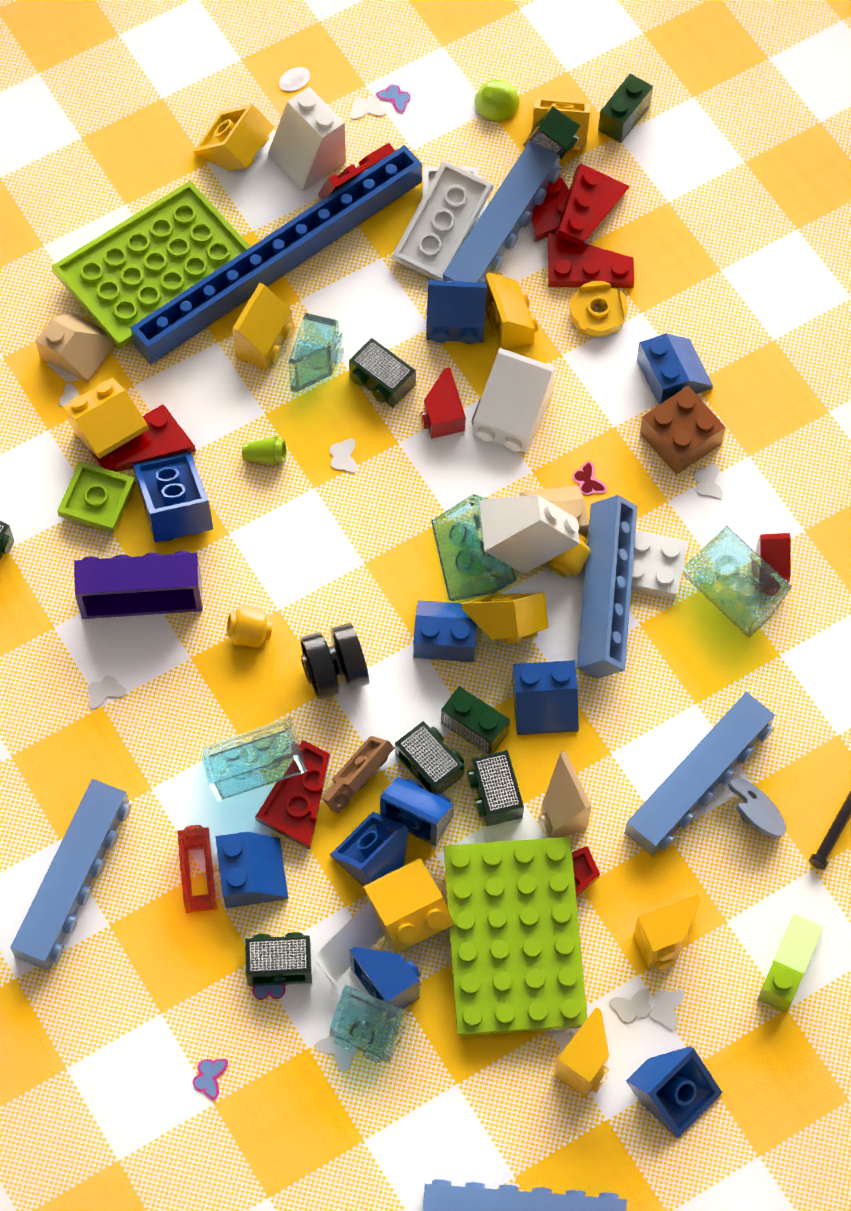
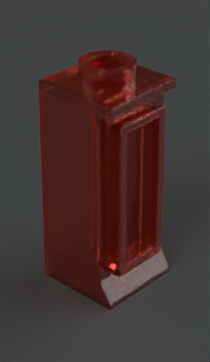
M201 825L187 826L184 830L177 831L186 913L217 910L209 827L203 828ZM204 849L208 894L193 896L189 851Z

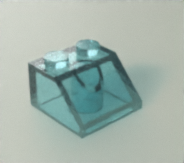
M310 313L304 314L289 359L291 391L298 392L333 375L336 364H341L344 348L341 347L343 333L339 329V320Z
M345 984L329 1028L330 1037L334 1038L333 1042L341 1048L351 1050L354 1047L364 1052L363 1056L372 1062L381 1063V1061L390 1063L406 1029V1011Z

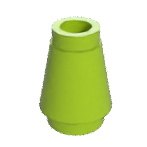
M277 436L242 444L243 460L275 466L286 461V442L284 439H278Z

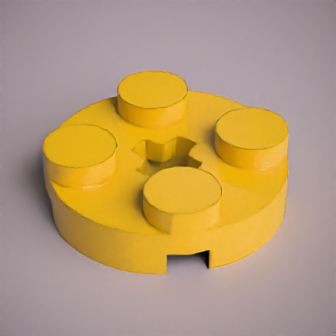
M592 281L583 284L575 295L573 294L569 312L573 324L581 335L607 336L622 329L627 316L628 304L623 292L620 290L618 292L616 289L611 288L610 283ZM596 304H600V307L603 309L606 308L602 313L593 311Z

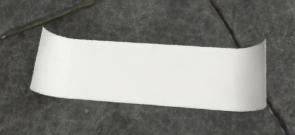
M369 901L319 950L315 957V962L336 988L340 977L351 967L349 950L353 947L369 949L383 935Z

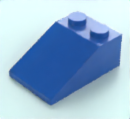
M191 452L133 464L146 517L155 543L213 530L209 500Z

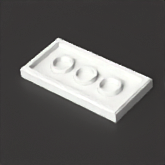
M443 160L392 255V260L433 280L443 281L444 271L469 235L494 188V184Z

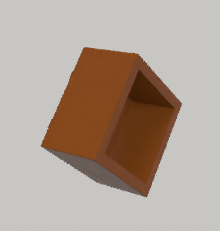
M687 386L642 416L640 435L677 475L721 445L726 426L696 393Z

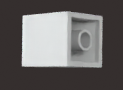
M308 87L287 101L270 145L268 156L302 191H305L346 163L345 122Z
M499 348L473 419V434L483 441H494L502 444L511 451L528 453L552 398L555 367Z
M539 495L488 498L479 501L484 551L522 574L580 544L577 519Z

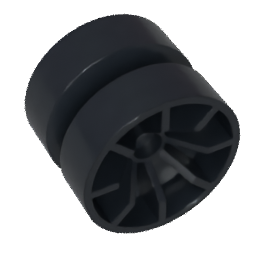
M351 622L331 628L330 638L332 646L329 647L320 632L300 637L303 654L301 655L302 666L309 685L312 684L319 700L339 693L337 675L342 676L349 690L370 684L362 647Z

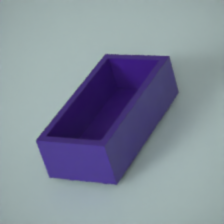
M177 551L174 554L165 555L147 553L143 556L134 557L116 555L113 558L85 557L82 560H74L75 597L82 619L203 611L202 578L197 552Z

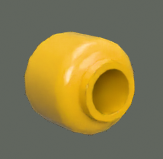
M579 534L580 544L549 560L550 564L548 567L556 574L565 578H569L570 575H579L591 553L590 548L586 545L587 539Z
M239 606L235 612L229 613L226 636L230 637L234 645L259 648L263 644L264 639H270L273 624L271 621H267V614L264 610Z

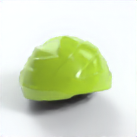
M494 79L485 82L479 88L475 95L474 103L477 112L490 121H503L516 113L520 105V98L516 88L511 83Z

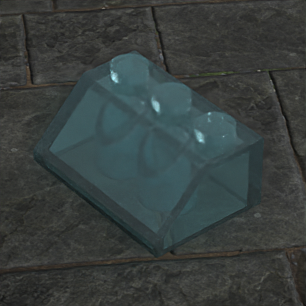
M475 494L470 495L431 520L448 598L451 601L495 594L516 581L514 568L484 551L479 501L488 498Z
M727 525L683 566L685 578L748 638L772 617L792 589V586Z
M291 717L205 745L202 750V761L208 784L218 801L307 772Z

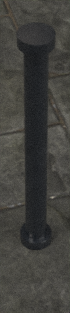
M851 790L816 854H812L808 860L811 865L818 869H826L828 865L827 859L851 817Z

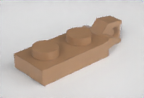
M370 736L333 777L334 785L321 798L330 810L339 813L349 805L350 798L367 784L368 778L378 767L387 761L389 754L395 747L388 740Z

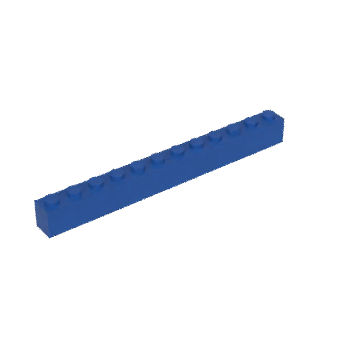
M403 145L130 327L134 347L150 365L251 298L259 283L269 286L422 183V162Z

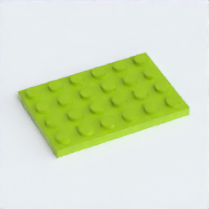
M190 180L51 265L54 275L114 344L121 349L133 341L130 327L251 246Z
M556 837L444 845L447 903L449 913L454 922V925L450 926L449 930L457 1036L581 1028L588 1017L571 838Z

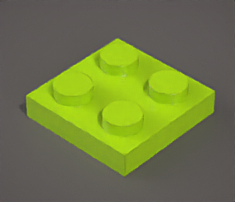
M79 461L57 510L58 516L114 534L135 487V478Z

